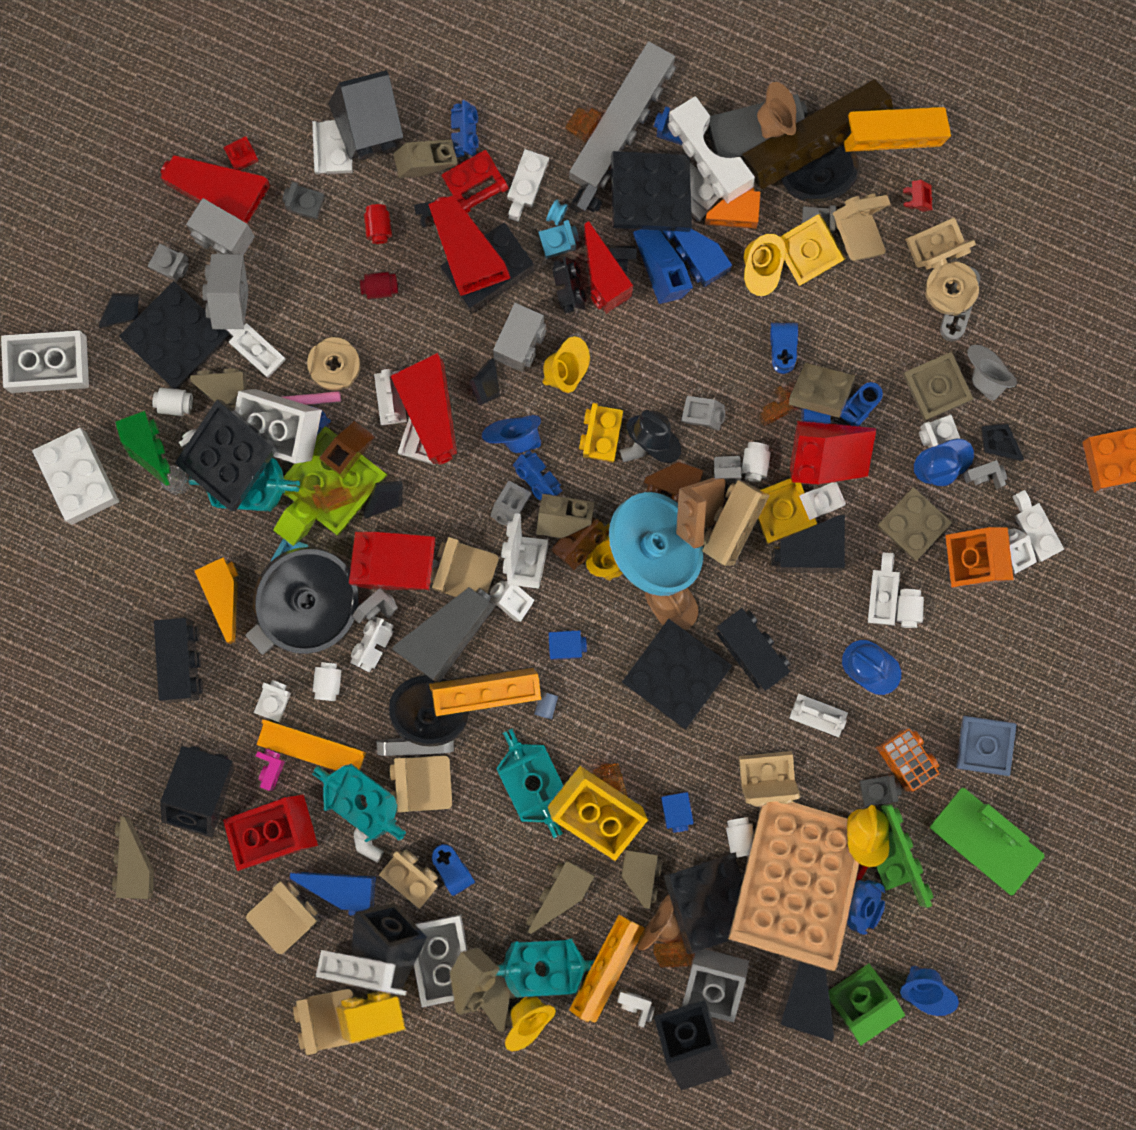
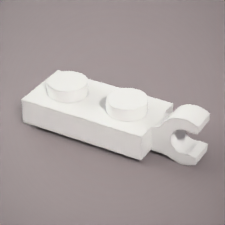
M526 149L524 150L507 196L508 200L513 201L508 213L509 219L518 222L524 205L532 208L546 171L549 157Z
M247 323L244 325V329H225L233 336L229 343L267 378L286 360Z
M1025 490L1012 496L1021 512L1014 517L1022 532L1029 535L1038 561L1042 562L1064 550L1041 505L1038 503L1032 506Z
M883 552L881 571L873 570L868 623L895 626L900 572H893L894 553Z

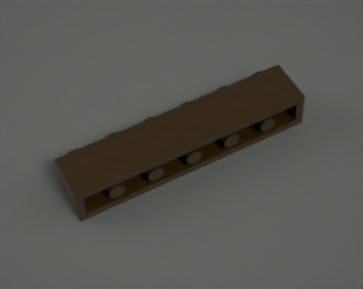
M874 79L797 122L794 135L784 134L780 137H771L742 154L743 161L754 175L755 183L762 190L790 173L799 170L811 161L820 158L834 148L843 145L844 141L852 133L848 117L850 112L893 110L892 97Z

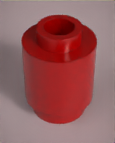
M374 204L365 208L366 213H364L366 239L372 241V244L387 243L388 239L392 237L390 213L386 210V205Z

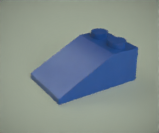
M297 871L290 873L291 880L338 908L349 910L348 915H354L356 911L374 907L375 876Z

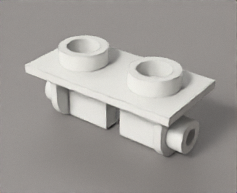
M385 369L381 373L374 374L381 425L407 422L404 404L391 379V375L400 371L392 372L391 369Z
M376 616L368 621L363 630L365 635L361 643L356 644L351 653L352 660L350 663L369 673L372 668L375 669L383 653L375 649V646L378 644L384 648L386 647L394 632L392 631L394 625Z
M798 694L789 719L839 737L845 727L848 712Z

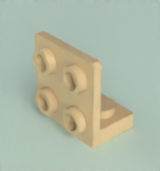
M407 849L403 852L398 850L393 854L394 857L381 871L379 876L420 909L441 884L437 881L439 876L429 867L422 869L416 864L419 859Z

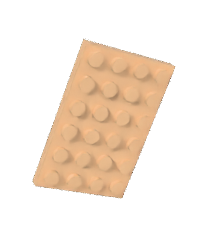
M778 801L767 802L766 805L761 806L729 939L835 971L838 965L859 863L854 860L849 852L847 818L795 802L781 804Z

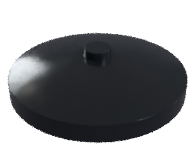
M296 548L277 556L262 571L254 589L253 610L261 631L274 644L293 653H315L333 646L343 638L354 622L352 616L358 608V588L349 584L350 569L333 554L317 548Z

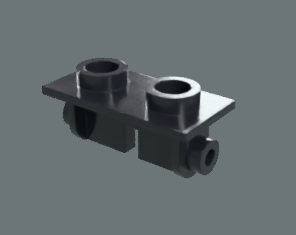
M568 257L555 261L552 268L555 285H565V289L557 291L560 309H563L564 313H571L574 311V308L586 310L584 304L586 302V294L580 285L579 277L581 276V271L578 263Z

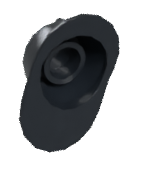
M646 409L641 415L634 416L627 422L626 432L629 437L653 458L663 463H673L679 459L681 444L679 439L671 432L670 421L664 414Z

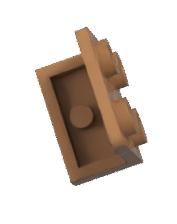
M712 478L679 489L676 534L694 549L703 546L704 528L716 524V521H714L715 514L724 504L725 479Z

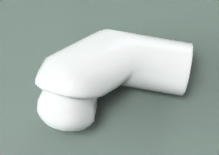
M356 828L354 831L356 850L378 863L384 851L372 845V841L365 842V839L369 837Z

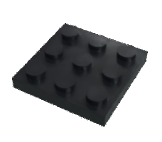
M613 151L611 154L612 227L690 232L692 228L690 157L688 155Z
M173 281L119 337L173 389H179L230 337V334L225 329H212L211 318H206V311Z
M216 400L175 464L229 511H236L278 447L223 400Z
M667 619L621 683L686 730L732 665L676 623Z
M734 853L664 876L687 954H692L731 940L729 936L743 883Z

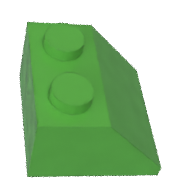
M869 963L829 990L830 1002L860 1045H863L905 1016L894 995Z

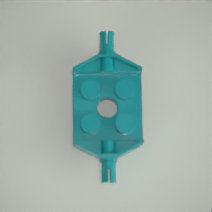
M271 458L238 507V510L271 512L278 505L282 493H285V491L299 492L300 488L296 486H300V482L284 479L278 461ZM189 480L190 485H199L195 480ZM207 492L213 507L227 509Z
M512 728L508 730L512 740L507 731L502 733L509 745V752L496 769L521 821L544 822L545 825L547 824L554 839L558 837L553 828L554 826L559 836L564 833L559 824L551 819L548 805L564 785L545 746L521 744ZM531 775L537 776L541 782L539 789L536 791H529L525 786V780Z
M352 764L344 765L332 774L327 773L320 766L313 770L312 775L322 781L324 785V810H334L369 838H366L365 842L375 840L386 832H389L398 841L403 839L406 831L395 824V814L398 805L394 795ZM362 795L366 797L367 807H364L361 803Z
M572 939L539 942L516 941L511 943L506 952L504 963L497 965L500 969L496 976L505 978L508 989L516 998L569 995L577 992L583 974L591 969V965H593L595 960H584ZM537 962L543 963L546 967V973L543 977L539 976L535 971Z

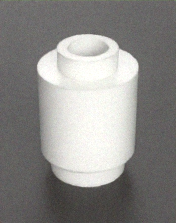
M162 387L159 388L158 392H154L153 408H157L158 414L184 416V414L191 413L192 393H186V390Z
M758 442L748 443V448H745L741 469V474L746 476L745 480L761 482V478H767L771 454L768 451L769 445Z
M900 590V596L897 598L896 622L901 623V627L917 628V623H923L924 597H921V590Z
M321 662V668L315 667L312 691L315 692L314 699L336 701V695H339L342 671L336 669L337 664Z
M748 817L727 821L728 828H726L730 853L736 852L737 857L749 855L754 838L752 823L749 824Z

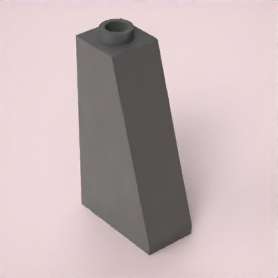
M795 94L792 96L796 104L797 123L805 119L807 108L805 102L800 101L799 95ZM765 102L710 116L708 133L714 154L724 158L740 157L743 160L742 154L769 139H765L762 136L761 125L757 118L758 110Z
M468 587L396 643L392 649L429 678L440 682L495 608V605L489 601L492 596L481 588L475 591Z

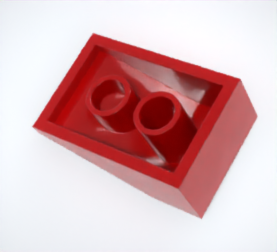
M588 221L584 224V240L591 285L590 292L592 294L590 298L598 310L602 308L607 314L632 297L633 284Z
M797 421L790 462L791 481L818 485L868 477L876 428Z
M355 532L349 584L370 590H429L436 537L384 532Z
M304 794L285 797L223 820L237 871L318 846Z

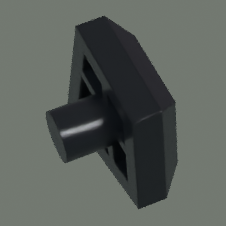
M112 293L99 321V328L134 321L138 317L139 294Z
M494 358L489 359L469 381L473 395L476 396L479 405L500 397Z
M1008 424L981 427L984 453L1017 461L1024 460Z
M402 481L375 483L364 511V518L367 519L401 507L403 497Z

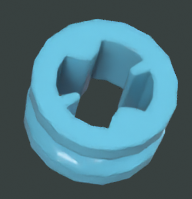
M556 199L550 208L546 221L550 222L553 220L555 225L559 226L568 205H561L559 200Z

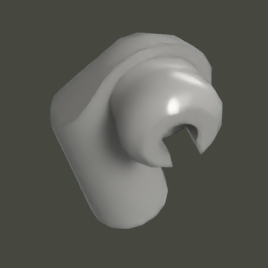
M636 443L632 447L620 450L623 462L641 458L647 454Z

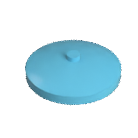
M653 492L636 494L624 501L616 509L610 522L609 541L618 567L630 582L647 593L669 596L686 589L696 580L703 564V546L694 549L676 534L678 503L667 496Z

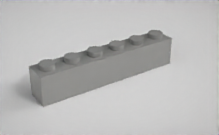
M650 41L647 42L569 171V179L579 185L589 183L596 187L597 191L599 188L604 189L611 178V175L608 173L611 170L612 152L622 151L626 144L629 146L632 144L637 135L635 128L639 122L642 124L645 122L650 113V110L647 108L652 100L657 102L663 92L661 85L665 79L670 80L676 70L674 55Z

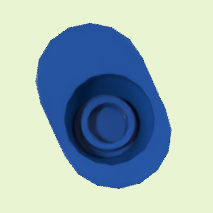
M530 415L522 418L499 420L484 429L482 438L488 443H504L513 453H522L539 448L541 446L538 426L541 423V418L537 415Z
M958 438L928 448L916 457L914 473L924 483L947 486L970 467L974 458V449L965 439Z
M859 640L851 643L845 649L842 656L844 671L866 690L874 694L885 695L898 687L901 680L899 663L878 645L868 640Z
M915 965L910 968L906 984L900 990L902 998L929 1015L945 1016L957 1009L959 1004L957 995L943 984L941 976L936 970L919 968Z

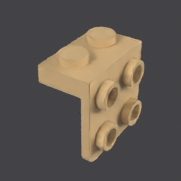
M874 193L861 199L859 196H856L844 202L846 206L833 212V216L850 259L856 261L883 255L886 250L872 215L891 205L888 196L876 197Z
M955 217L905 239L917 268L925 266L926 270L948 263L946 260L948 257L953 259L971 253L970 247L976 245L974 240L964 241Z
M448 537L447 543L442 542L437 556L441 558L439 567H434L431 573L430 582L433 583V590L457 597L468 587L475 591L481 588L488 593L498 564V556L461 544L459 540Z
M792 751L739 756L741 787L746 803L752 806H764L767 802L776 801L781 804H788L800 798L795 782Z
M447 756L394 759V764H390L391 781H396V791H392L391 794L394 795L398 805L397 812L440 810L452 807L450 760Z
M285 880L280 881L272 888L273 890L246 916L247 921L278 954L285 953L320 920L316 915L319 913L309 901L305 903L298 896L300 894L298 888L291 881L286 883Z
M344 989L300 998L296 1001L297 1006H293L295 1022H300L302 1033H298L300 1049H305L306 1055L315 1054L323 1049L353 1044L342 1039L336 1007L342 1005L341 1000L354 997L352 990Z

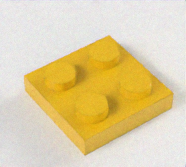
M821 214L814 216L781 236L786 247L785 262L799 286L845 260L842 251Z
M790 478L761 490L770 495L758 518L767 544L817 525L815 518L809 520L800 499V495L804 494L801 483L792 482Z

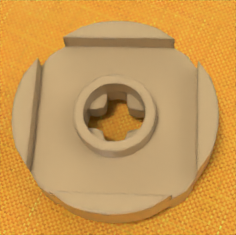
M961 262L946 263L935 268L926 282L925 296L934 309L943 314L956 316L967 311L974 304L979 294L975 272ZM955 282L958 284L956 289L959 293H952L951 295L947 292L948 289L945 285H951Z
M331 337L324 339L323 342H320L311 349L308 355L307 366L315 383L326 390L337 391L350 387L356 380L360 372V358L356 349L348 341L342 338ZM333 357L338 358V362L341 363L340 368H336L335 371H331V367L327 366V362L332 361Z

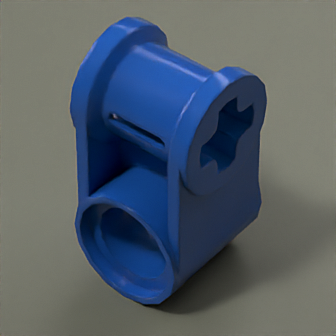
M771 323L772 366L779 374H788L794 369L797 359L798 323ZM782 355L786 356L787 364H783L782 360H780Z
M873 382L864 384L852 397L847 399L840 417L850 426H859L881 401L883 395L881 387ZM873 390L876 393V400L874 402L866 401L863 398V391Z
M441 844L434 849L432 861L452 897L476 883L465 864L461 862L451 846ZM440 850H443L445 853L448 851L451 853L449 863L445 864L444 861H437Z

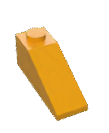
M223 557L194 571L226 642L232 644L235 642L238 583L235 577L239 576L234 563L232 561L228 563Z

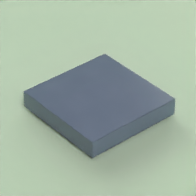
M962 716L956 769L1010 776L1017 723Z

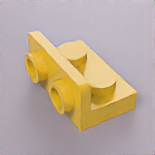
M592 403L591 409L586 408L584 424L588 425L587 435H581L579 450H584V458L614 463L623 410L598 406V403Z

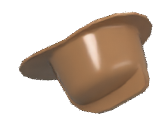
M772 82L768 85L766 102L757 113L762 136L765 139L780 137L784 134L794 135L796 133V104L790 91L779 82Z
M688 588L669 596H658L645 592L648 605L662 625H664L667 619H670L682 629L687 630L696 622L698 605Z
M669 895L661 902L656 914L640 936L638 941L639 950L647 949L655 941L669 943L681 936Z

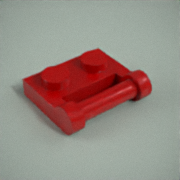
M487 150L480 152L441 175L450 193L456 198L466 213L471 212L472 207L499 192L504 193L509 190L506 181L501 176ZM491 178L495 181L494 184L466 200L462 196Z

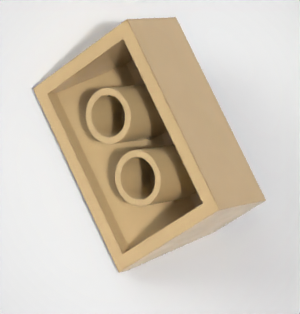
M740 480L736 484L732 483L726 493V497L729 498L724 508L720 507L715 514L714 521H716L713 530H708L704 536L703 545L705 546L702 551L725 566L735 565L770 495Z

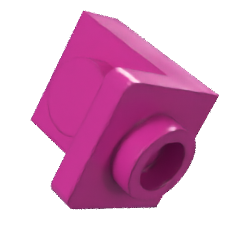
M265 749L264 753L257 751L256 757L269 761V765H264L259 775V780L262 781L260 787L274 791L285 761L279 759L281 754L269 749Z

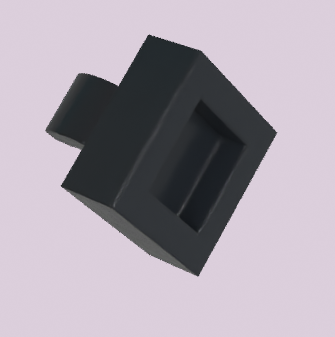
M588 183L580 186L569 208L576 213L584 212L586 209L594 213L599 211L603 202L593 197L597 188Z
M434 201L414 204L416 216L422 215L420 223L423 228L426 227L425 219L428 216H432L428 204Z
M610 245L611 254L617 259V263L622 270L627 272L628 259H636V246Z

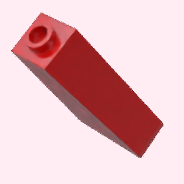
M173 155L170 161L167 160L164 163L160 172L162 174L160 178L167 186L197 203H200L202 198L247 224L271 186L268 179L264 176Z
M453 195L440 197L433 203L428 204L455 284L461 296L510 279L504 261Z
M436 353L391 375V379L429 460L433 464L438 463L441 465L452 460V456L457 454L445 365L440 355Z

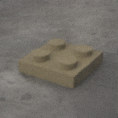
M952 352L903 373L924 422L973 400V396Z
M805 363L790 395L789 405L840 418L854 385L855 375Z
M913 487L877 527L916 562L952 522Z

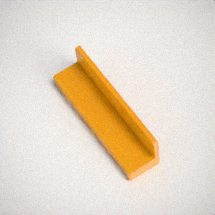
M944 107L850 112L848 117L852 133L844 141L846 152L941 147L951 137L946 109Z
M534 668L429 684L436 716L541 700L538 673Z
M262 719L263 727L257 742L258 746L336 771L348 764H352L361 770L366 752Z
M618 915L569 1011L586 1022L591 1021L595 1023L644 931L643 926Z

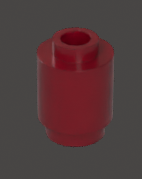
M385 271L364 274V279L360 280L361 295H366L367 300L388 298L392 297V294H398L396 273Z

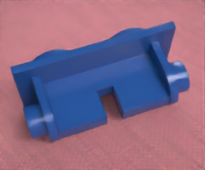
M462 100V104H454L453 109H451V128L460 129V132L451 133L456 157H463L464 152L473 157L476 155V149L479 146L476 134L478 112L475 106L465 100Z
M529 450L524 455L521 454L513 464L518 476L528 483L537 499L541 500L542 494L558 496L563 491L560 488L561 484L550 471L542 476L540 472L546 466L536 453H532Z

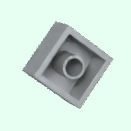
M202 198L186 224L191 231L190 236L195 239L194 242L205 249H208L209 246L217 251V254L244 255L255 237L247 223Z
M211 254L210 265L205 267V278L208 283L203 284L202 289L203 300L208 301L206 303V318H211L212 329H244L249 292L244 257L242 254Z
M514 303L493 349L495 361L520 372H524L526 366L530 368L536 356V348L534 347L536 343H542L547 331L545 329L546 324H544V315Z
M707 949L695 952L682 1007L705 1000L712 1017L734 1022L747 976L749 960Z

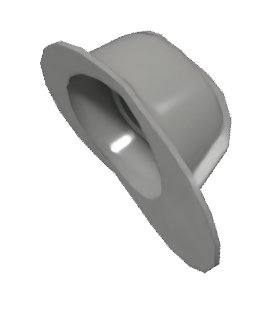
M981 345L969 347L967 350L968 357L975 366L972 382L989 400H996L1006 388L1016 386V378L1008 371L994 352Z

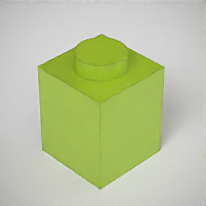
M298 498L284 510L273 531L294 546L308 534L319 514Z

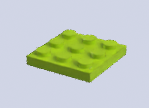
M325 426L316 437L312 461L294 464L284 476L286 480L300 482V486H296L300 488L299 492L285 491L283 494L292 501L300 498L319 514L316 520L339 536L370 498L375 483L383 482L387 474L363 455H361L344 478L332 471L319 459L337 436Z

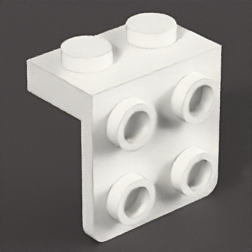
M515 513L513 521H508L507 525L508 542H504L502 546V558H505L503 573L507 574L508 585L539 588L548 550V540L522 537L521 514Z

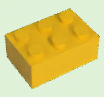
M579 766L548 805L553 821L614 861H616L648 821L642 806L582 766Z
M372 992L367 994L368 999L365 1000L357 997L341 1000L342 1005L336 1007L342 1039L350 1043L405 1030L398 997L390 995V992Z

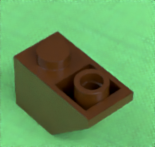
M353 421L335 437L319 459L332 471L344 478L375 439V436Z
M677 462L645 477L643 486L647 487V492L672 496L671 499L678 503L679 489L699 483L704 470Z

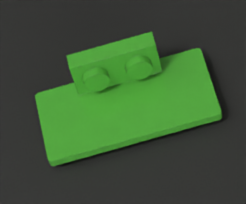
M960 788L930 825V829L1011 896L1016 893L1045 856L1029 842V837L989 804H983L965 788Z
M892 804L881 805V811L889 822V854L884 863L876 866L885 891L910 882L919 906L929 908L932 906L930 900L933 899V894L929 885L924 884L920 874L923 873V869L918 858L914 859L910 849L913 848L910 836L908 833L904 834L901 829L900 823H903L900 811L897 807L894 808Z

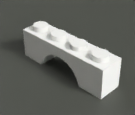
M695 96L669 112L668 128L674 137L679 136L683 142L682 146L689 157L693 156L698 163V170L705 178L708 176L713 183L712 188L719 198L723 197L728 204L753 188L755 177L740 157H720L706 146L703 136L709 128L710 115Z

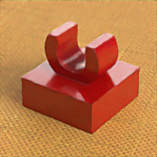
M247 136L223 147L235 170L240 171L259 161Z
M923 180L912 181V188L907 187L903 189L904 194H912L913 197L910 202L904 203L905 207L909 209L916 208L922 212L933 210L932 187L930 184Z

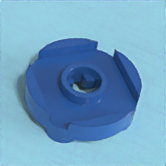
M859 880L855 883L847 918L850 930L865 935L868 933L865 930L876 927L885 907V901L881 900V892L885 894L882 884L872 880L865 882Z

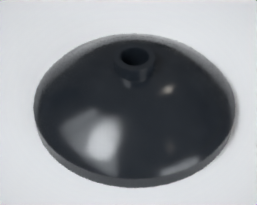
M843 144L781 179L786 191L799 200L806 202L829 201L841 196L853 186L859 174V162L854 151L846 152Z
M424 675L411 678L397 687L390 699L389 718L396 732L411 743L427 747L444 745L453 741L462 733L468 721L469 711L436 716L429 684L438 682ZM442 678V680H441L440 682L449 681V680H446V679ZM427 718V719H430L431 721H430V722H427V721H424V719Z

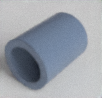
M540 692L541 700L537 702L534 715L552 720L558 696Z

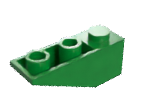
M142 411L116 421L120 441L128 455L164 485H170L167 474L171 473V469L166 458L163 459L161 455L165 453V449L161 439L156 437L160 432L155 419L150 420L146 412Z

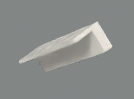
M321 950L316 977L406 995V991L391 988L395 969L394 964Z

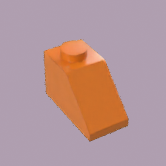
M751 188L728 204L723 199L706 213L705 225L756 229L759 219L760 192L754 191L755 189Z

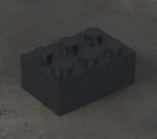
M505 222L487 233L485 238L504 261L510 279L461 296L448 261L440 265L441 273L470 314H473L535 271L534 263Z
M741 608L719 624L713 631L758 691L763 693L791 672L788 669L791 664L782 653L777 654L772 648L774 642L766 631L761 633L756 627L758 621L750 610L745 612Z
M187 618L154 620L159 701L172 703L199 700V694H203L202 678H198L197 668H201V654L196 652V641L200 640L199 627L195 626L194 621Z

